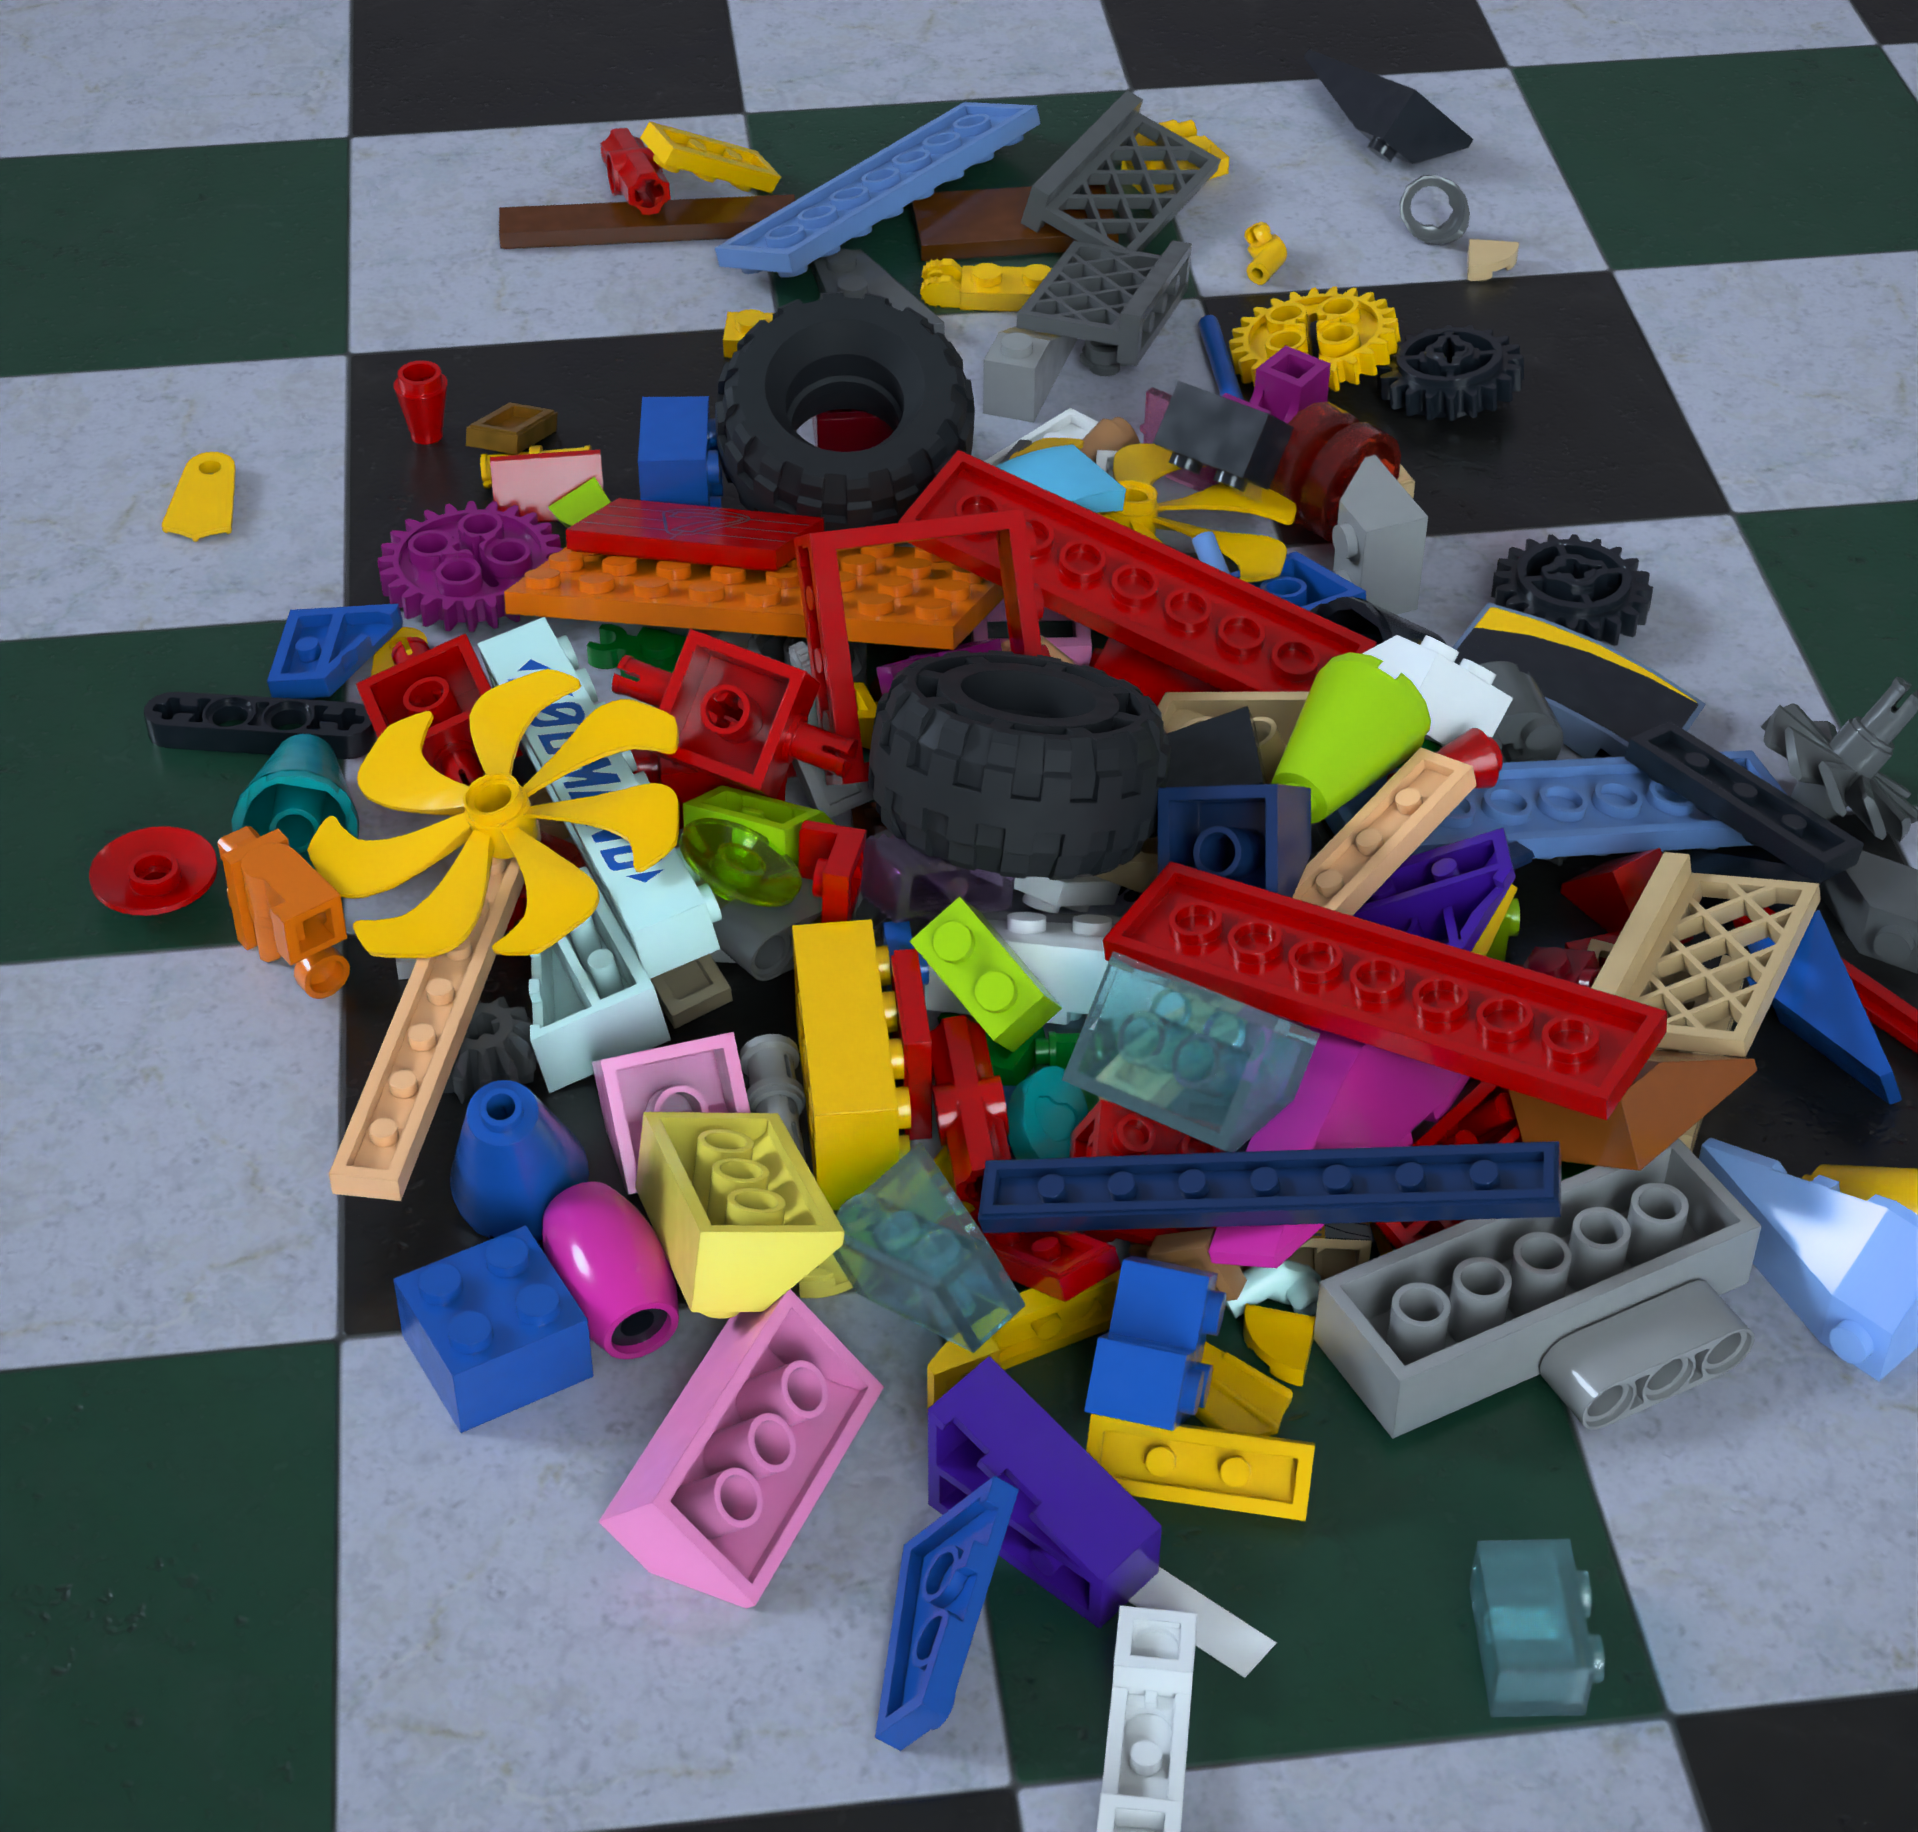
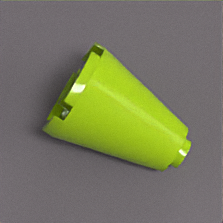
M1349 652L1335 656L1318 672L1271 784L1311 788V823L1321 822L1412 757L1422 747L1425 736L1430 731L1431 718L1428 707L1414 683L1403 673H1400L1394 679L1386 672L1380 670L1378 667L1383 661L1372 655Z

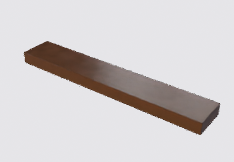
M795 195L669 200L664 203L658 214L642 215L637 207L629 205L628 202L499 207L500 248L517 249L731 239L794 202Z

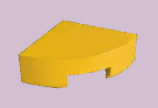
M1246 1304L1243 1323L1244 1341L1248 1348L1253 1349L1256 1355L1270 1366L1269 1373L1284 1382L1302 1387L1312 1347L1316 1317Z

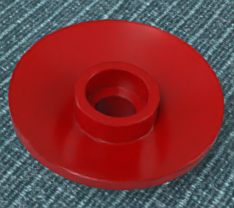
M148 827L126 833L104 846L91 863L89 881L95 897L108 908L130 915H157L178 910L200 898L213 884L218 871V862L214 848L201 835L179 827Z

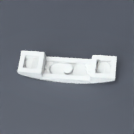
M1120 1605L1097 1832H1181L1198 1613Z

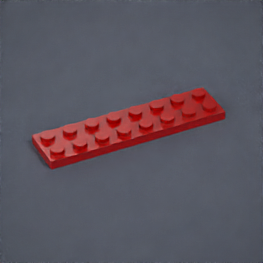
M957 450L898 521V523L1024 508L1026 522L1031 523L1035 532L1036 553L1034 558L1031 559L1033 582L1040 586L1043 594L1044 607L1224 692H1310L1316 675L1332 657L1349 652L1362 654L1377 644L1374 640L960 450ZM996 532L907 542L1003 587Z
M1172 861L1167 864L1103 939L1105 960L1605 1121L1613 1113L1667 1032L1666 1010Z

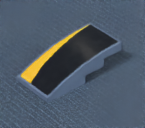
M1489 602L1452 647L1459 652L1454 661L1458 665H1460L1463 658L1478 665L1493 661H1508L1517 664L1521 672L1528 674L1529 671L1536 680L1562 728L1563 743L1585 759L1593 758L1600 748L1612 757H1625L1630 738L1668 721L1688 731L1706 705L1655 670L1600 641L1546 619Z

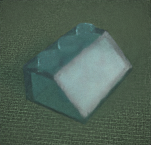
M1113 951L1062 1080L1223 1151L1235 1152L1294 1100L1320 1033Z

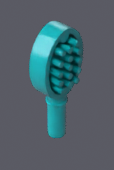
M1057 1066L1044 1067L1021 1081L1012 1093L1007 1112L1009 1123L1008 1136L1016 1159L1069 1158L1071 1132L1086 1117L1088 1107L1076 1079L1065 1069Z

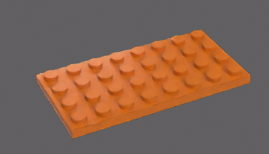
M888 544L837 550L849 642L954 650L1004 599L1003 587L916 546L902 547ZM565 547L560 552L551 554L548 557L549 559L536 569L527 571L524 574L525 577L504 591L506 614L807 638L796 558L776 572L575 552Z

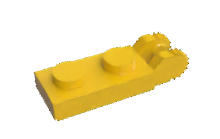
M931 259L930 262H926V266H923L922 278L924 283L921 285L920 295L924 303L929 304V306L936 307L939 305L941 308H960V310L1019 312L1052 268L1043 264H1032L1026 267H1004L993 263H980L975 266L961 267L953 259Z

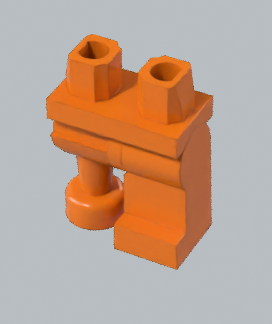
M245 826L221 837L217 843L220 858L223 861L228 887L229 906L232 908L237 940L246 950L258 945L260 959L265 962L275 961L283 957L290 966L295 964V980L310 997L322 999L336 993L345 984L350 973L349 962L333 947V945L347 939L341 895L298 852L289 846L288 838L279 829L260 836L251 826Z

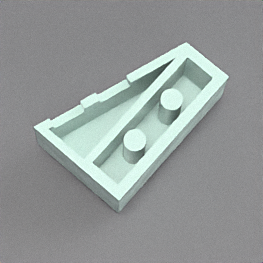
M587 866L579 868L593 879ZM600 890L598 906L585 922L539 954L530 955L532 979H529V996L532 1001L533 1025H530V1041L549 1093L594 1074L593 1061L649 1050L671 1040L655 988Z

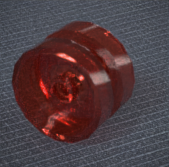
M1317 402L1298 412L1288 423L1294 427V430L1269 489L1296 504L1294 523L1303 524L1306 529L1333 544L1332 532L1334 526L1338 524L1340 499L1364 458L1376 455L1396 480H1398L1401 453L1398 441L1388 433L1367 422H1359L1349 412L1330 402Z

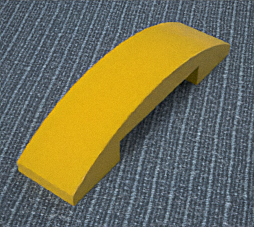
M1121 1269L1067 1302L1030 1288L993 1306L959 1330L927 1365V1413L931 1405L988 1356L1003 1370L1109 1330Z

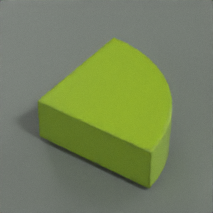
M593 477L548 508L561 524L569 528L608 505L611 501L598 481Z

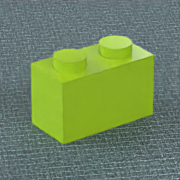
M960 896L910 940V943L992 1040L1011 1052L1019 1048L1062 1009L1061 1005L984 915Z

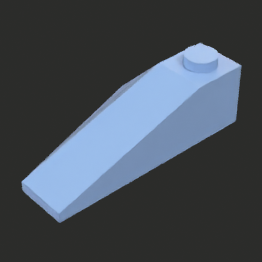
M1711 1137L1702 1144L1699 1160L1762 1225L1753 1260L1754 1266L1820 1343L1834 1351L1845 1362L1853 1364L1880 1382L1918 1347V1215L1899 1202L1877 1194L1873 1195L1868 1201L1842 1193L1840 1192L1839 1181L1822 1175H1818L1811 1182L1787 1174L1778 1160Z

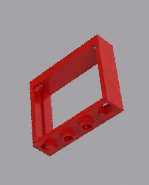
M1024 508L816 532L794 538L812 677L821 683L815 698L818 727L846 738L858 740L855 759L835 751L829 752L832 755L846 759V762L852 764V767L845 778H840L836 774L824 770L826 785L866 782L869 776V761L864 762L837 550L996 532L1010 649L1014 654L1051 657L1047 646L1041 644L1038 620L1043 618L1044 599L1040 586L1033 582L1031 559L1034 558L1036 553V537L1031 523L1026 522Z

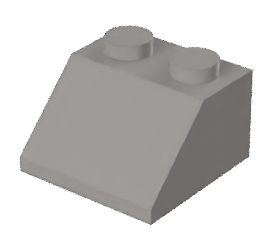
M1376 455L1364 458L1340 499L1338 524L1334 526L1332 532L1335 548L1333 572L1365 590L1366 601L1397 615L1418 609L1428 516Z

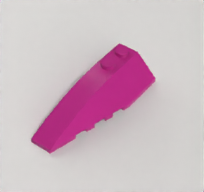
M1311 1026L1281 1075L1253 1132L1246 1152L1411 1146L1413 1144L1411 1131L1423 1120L1436 1123L1450 1110L1470 1077ZM1325 1224L1217 1227L1208 1251L1211 1263L1278 1268Z

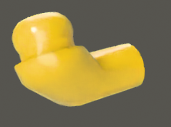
M1258 222L1248 227L1244 233V238L1249 244L1247 250L1253 258L1247 266L1246 273L1253 283L1262 285L1286 261L1287 249L1278 235L1271 234L1267 223Z

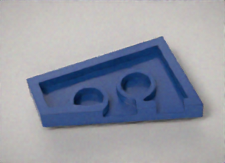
M996 1476L990 1478L903 1546L875 1733L876 1739L899 1751L909 1746L928 1731L938 1729L946 1721L953 1708L955 1692L1019 1491L1018 1488Z

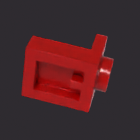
M807 820L802 823L799 831L798 875L800 878L813 880L812 894L814 897L822 898L821 923L850 921L864 883L866 830Z

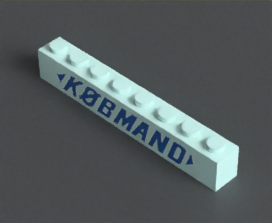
M545 617L477 643L493 688L545 669L557 670L572 675L580 681L581 687L577 691L562 697L544 708L533 719L521 739L522 745L538 772L556 754L584 719L595 709L604 705L605 702L602 701L594 704L598 702V697L585 667L576 670L579 668V663L567 635L556 638ZM628 750L589 763L561 777L545 788L552 801L558 802L591 797L637 785L649 784L650 782L644 771L636 774L632 773L637 770V765L632 751ZM563 821L599 890L650 979L720 949L712 924L722 919L718 903L708 883L696 886L695 882L700 881L699 873L685 860L681 847H674L654 866L639 873L636 872L633 866L634 856L631 845L621 836L589 825Z

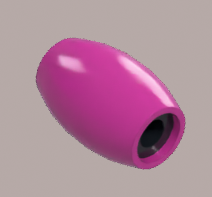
M584 1182L567 1188L558 1194L549 1203L543 1214L544 1254L588 1319L590 1339L606 1353L618 1359H635L654 1352L673 1336L679 1323L675 1277L654 1229L632 1203L607 1184Z

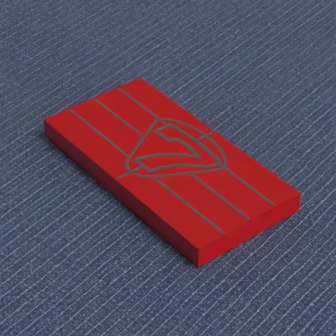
M618 498L567 528L566 542L567 549L575 552L776 572L796 558L795 537L809 533L824 532V517Z

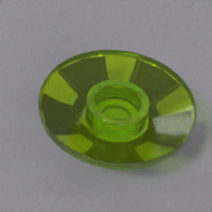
M701 818L688 823L680 836L679 847L685 861L697 875L709 884L715 894L725 900L732 901L737 899L757 906L780 907L794 901L800 892L802 878L793 860L767 837L744 825L717 818Z

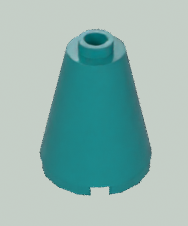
M298 734L284 740L239 796L231 820L232 832L245 826H251L260 836L279 829L288 838L289 846L298 852L314 869L315 867L310 860L307 849L314 834L327 817L335 816L341 826L358 839V813L332 747L322 738L311 734Z

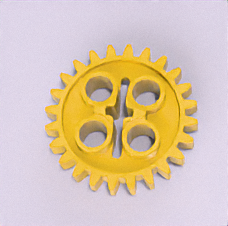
M1337 286L1330 288L1326 294H1319L1316 287L1311 288L1308 296L1303 297L1296 292H1290V300L1285 302L1276 298L1270 299L1271 308H1253L1255 317H1242L1240 319L1241 327L1232 329L1233 339L1229 340L1235 374H1241L1242 383L1253 382L1255 387L1256 368L1285 345L1313 356L1310 324L1313 321H1318L1316 323L1319 359L1331 363L1329 387L1335 392L1340 391V383L1344 381L1355 385L1360 384V374L1377 375L1376 365H1389L1391 363L1390 355L1397 354V343L1401 342L1395 308H1388L1385 298L1375 301L1373 292H1368L1358 297L1357 288H1351L1344 294H1338Z

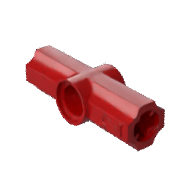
M628 128L612 129L608 138L600 143L601 159L607 167L612 195H624L628 204L637 207L642 215L658 214L664 203L671 200L670 185L663 174V168L653 160L654 153L650 148L644 145L641 138L633 136Z
M966 1015L943 1018L940 1025L930 1031L932 1077H934L935 1085H932V1095L941 1147L947 1146L957 1201L967 1202L973 1205L975 1209H979L986 1160H1012L1010 1146H1008L1006 1137L1009 1135V1123L1000 1075L994 1076L985 1030L979 1023L970 1021Z

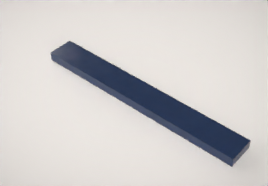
M1559 1141L986 1160L978 1221L983 1233L1561 1217V1150Z

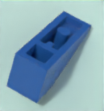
M1817 910L1771 1003L1780 1023L1889 1105L1902 1101L1891 1066L1820 910ZM1768 937L1747 946L1750 954L1773 946L1775 943ZM1750 976L1746 977L1749 986L1757 984Z

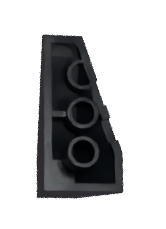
M1310 49L1304 55L1305 60L1354 127L1370 140L1367 148L1381 159L1391 162L1394 157L1415 164L1469 148L1474 139L1417 90Z

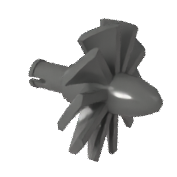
M1895 677L1891 686L1863 718L1856 716L1854 719H1849L1838 733L1836 727L1828 721H1812L1797 704L1792 703L1785 707L1779 705L1761 728L1765 730L1763 739L1765 745L1788 760L1790 774L1798 780L1790 797L1828 821H1831L1838 815L1844 817L1847 813L1846 807L1849 806L1875 837L1883 840L1887 835V831L1899 842L1902 841L1908 834L1911 823L1918 821V810L1904 799H1908L1911 795L1909 790L1882 774L1879 770L1893 755L1895 745L1892 741L1918 712V689L1898 708L1896 704L1913 685L1903 678Z

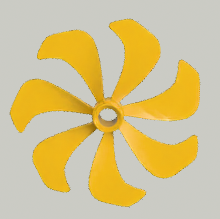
M1042 438L1020 452H1015L1010 456L1009 460L1036 450L1073 444L1080 450L1084 446V441L1074 438ZM1146 443L1128 445L1116 452L1112 470L1113 478L1126 489L1123 511L1099 512L1097 514L1160 543L1162 542L1155 536L1156 529L1178 531L1191 538L1200 533L1212 531L1222 554L1238 565L1241 580L1257 582L1279 577L1287 555V548L1281 541L1263 535L1209 530L1158 517V514L1166 510H1222L1254 514L1285 525H1291L1296 515V504L1271 489L1266 490L1250 483L1247 484L1244 492L1219 483L1184 498L1158 503V492L1152 484L1168 473L1182 470V468L1168 463L1172 452L1155 444Z
M551 669L537 671L488 690L476 701L469 716L470 732L476 753L486 775L476 779L469 786L440 774L423 757L422 748L424 740L434 718L431 711H424L401 719L384 730L361 764L357 776L360 790L368 800L392 810L419 814L450 815L452 817L402 836L380 840H361L355 838L344 829L335 816H329L319 826L311 839L307 849L310 860L316 871L341 897L356 899L382 893L403 884L465 844L443 880L413 910L399 917L380 920H357L353 923V929L357 938L371 956L384 958H431L448 953L458 947L468 938L476 926L488 889L492 858L509 859L515 857L526 885L527 907L522 920L506 936L494 943L492 949L495 954L504 956L539 954L585 922L596 910L600 894L598 886L589 875L537 840L539 832L536 824L537 819L589 825L621 836L630 843L634 856L633 866L636 872L640 873L654 866L677 845L679 835V801L674 790L666 785L657 783L642 784L591 797L534 806L531 805L528 797L589 763L619 752L636 749L657 751L665 754L675 753L679 743V729L675 717L663 710L636 700L619 699L606 703L595 709L584 719L556 754L523 787L511 775L521 739L533 719L544 708L562 697L577 691L581 687L579 679L572 675Z

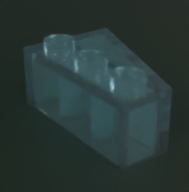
M919 1142L863 1193L848 1199L838 1210L836 1217L844 1230L843 1245L833 1253V1256L857 1294L974 1353L1026 1305L989 1242L922 1142Z

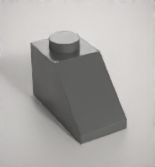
M1862 850L1856 865L1822 882L1820 896L1858 953L1918 974V869Z

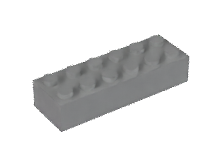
M1678 1138L1641 1171L1596 1166L1562 1180L1561 1217L1466 1220L1320 1281L1313 1339L1393 1439L1539 1375L1541 1362L1550 1348L1561 1339L1576 1331L1694 1281H1706L1718 1295L1747 1284L1762 1225Z

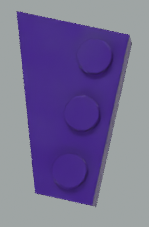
M990 1356L928 1408V1505L943 1515L993 1476L1018 1488V1495L999 1556L1100 1629L1119 1611L1120 1605L1124 1606L1128 1600L1159 1572L1162 1525Z

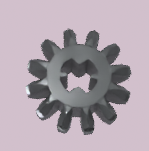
M504 996L492 1003H483L479 999L443 1093L455 1092L461 1104L470 1101L472 1096L481 1087L494 1081L510 1080L520 1084L534 1081V1072L538 1061L530 1041V1025L533 1024H531V1019L527 1016L525 1007L510 1008Z

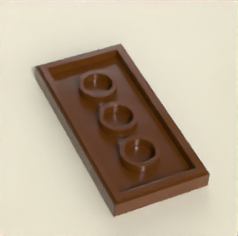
M1088 185L1091 194H1107L1105 185ZM1032 186L934 192L930 197L914 200L910 203L921 260L924 261L936 260V258L942 260L943 258L966 259L1065 252L1072 242L1077 240L1048 223L1038 233L1021 224ZM1065 209L1063 211L1075 219H1088L1085 209ZM1097 209L1101 219H1115L1112 209ZM1107 234L1109 239L1119 243V234Z

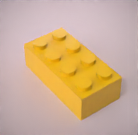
M872 919L792 925L796 1025L803 1087L806 1096L805 1105L813 1176L833 1211L896 1206L900 1201V1177L912 1176L909 1135L899 1136V1129L911 1128V1105L908 1087H895V1080L904 1079V1057L901 1038L889 1039L888 1033L897 1032L894 991L882 992L881 987L891 985L888 946L875 945Z

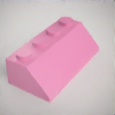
M791 1289L764 1312H739L737 1316L729 1318L598 1522L649 1573L746 1609L756 1606L884 1386Z

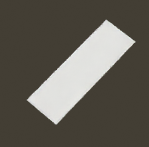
M1160 1567L1159 1572L1128 1600L1131 1604L1141 1608L1198 1613L1195 1646L1244 1678L1277 1644Z

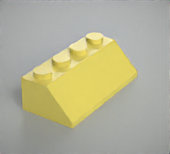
M643 1113L635 1188L654 1231L663 1246L667 1260L691 1312H700L705 1316L717 1319L732 1318L737 1316L739 1312H764L843 1245L844 1230L778 1113Z

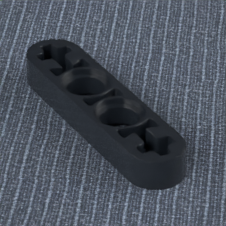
M167 692L155 696L144 707V718L151 742L159 747L170 749L272 755L287 738L298 734H311L325 740L334 750L337 759H355L369 753L377 741L375 730L365 706L354 702ZM227 721H245L242 724L231 727L218 726ZM287 724L303 725L293 730H277L278 727Z

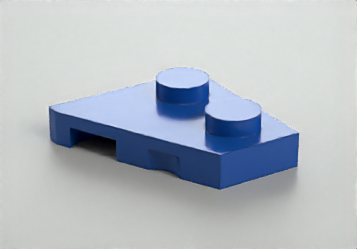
M399 604L290 610L267 680L271 696L274 698L307 700L330 697L402 628L403 619Z

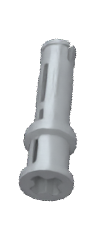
M780 1034L757 1036L742 1047L739 1056L741 1069L749 1077L750 1088L746 1092L751 1113H778L806 1162L799 1125V1115L805 1107L806 1096L803 1086L796 1080L795 1069L798 1067L800 1060L797 1045L789 1037Z

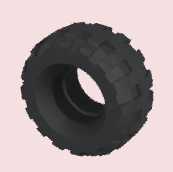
M843 291L820 293V298L817 301L805 304L800 299L779 307L776 313H773V320L770 323L765 320H759L737 343V351L734 352L731 362H725L718 381L715 422L720 463L727 482L733 483L736 487L740 503L750 511L824 517V531L898 523L957 450L969 455L972 454L975 407L971 379H966L963 371V359L952 343L948 342L943 333L934 334V325L929 323L926 317L910 307H906L903 311L892 307V303H889V298L866 293L864 299L843 297ZM836 409H854L880 418L894 432L882 443L870 449L837 452L824 450L810 444L796 431L807 420L820 413Z
M1012 651L947 652L940 657L928 656L919 659L898 672L892 680L889 693H884L878 701L870 748L868 788L874 791L873 799L876 801V812L881 816V822L897 839L904 838L912 849L928 857L936 856L949 861L953 866L972 871L979 869L1000 873V876L1025 879L1027 876L1061 880L1074 879L1077 875L1083 874L1096 876L1112 871L1119 864L1124 865L1131 861L1141 852L1144 841L1155 832L1158 822V789L1167 786L1171 746H1169V736L1164 730L1162 713L1149 696H1143V693L1135 685L1124 679L1118 680L1108 676L1105 671L1087 665L1079 666L1063 662L1059 658L1043 655L1014 654Z

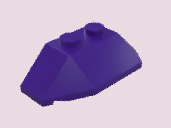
M1504 828L1409 856L1353 916L1471 952L1516 878Z

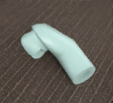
M1285 1260L1278 1268L1250 1267L1243 1272L1247 1282L1238 1300L1226 1301L1227 1308L1235 1318L1245 1312L1246 1304L1258 1305L1267 1298L1292 1305L1295 1313L1311 1316L1316 1314L1321 1276L1310 1266L1290 1260Z

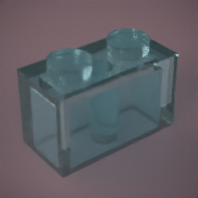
M1570 1539L1477 1541L1469 1590L1491 1717L1585 1715L1592 1683H1602L1605 1661L1600 1635H1589L1586 1618L1591 1613V1584L1586 1570H1576Z

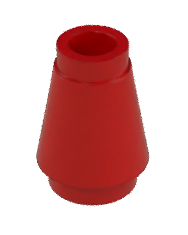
M422 360L409 362L398 370V378L394 381L393 385L410 431L411 439L417 444H433L443 437L442 428L448 381L445 375L441 373L440 367L433 362Z

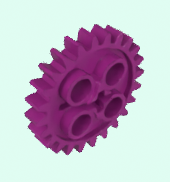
M469 501L465 510L457 511L449 503L445 505V514L437 515L427 509L424 511V522L413 519L405 520L406 531L392 530L390 532L392 543H383L381 545L382 557L378 558V567L383 596H389L390 604H399V608L403 607L405 619L408 620L422 614L424 627H429L436 621L442 620L444 621L445 631H451L460 622L466 623L469 632H474L478 622L486 621L493 629L498 628L499 618L504 616L514 622L521 621L520 615L506 614L504 591L525 577L524 574L527 571L536 569L546 562L551 554L560 552L563 549L561 548L559 534H552L549 522L538 524L537 513L535 512L520 517L519 506L517 505L501 512L498 511L496 501H492L485 510L477 509L475 502Z

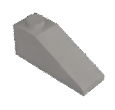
M1016 326L1000 331L984 358L983 414L1034 423L1077 338L1016 328Z

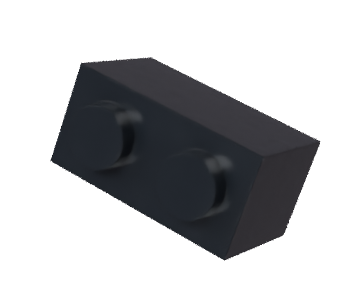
M1178 381L1153 444L1172 452L1168 463L1199 475L1202 467L1206 466L1217 470L1213 480L1233 489L1244 492L1247 484L1250 483L1269 490L1294 427L1263 411Z

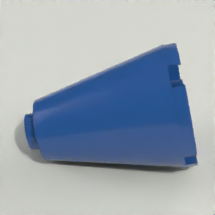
M510 1080L494 1081L481 1087L469 1101L451 1168L450 1186L452 1196L460 1215L477 1233L490 1238V1235L498 1237L526 1225L536 1241L543 1240V1214L549 1203L567 1188L589 1182L590 1171L587 1157L577 1137L526 1086Z

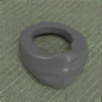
M1434 174L1420 176L1406 186L1399 201L1400 217L1414 237L1428 244L1442 245L1456 241L1463 236L1469 226L1470 211L1467 198L1456 183ZM1424 187H1438L1448 195L1449 205L1453 211L1448 220L1439 227L1433 224L1424 225L1412 216L1411 200L1415 193Z

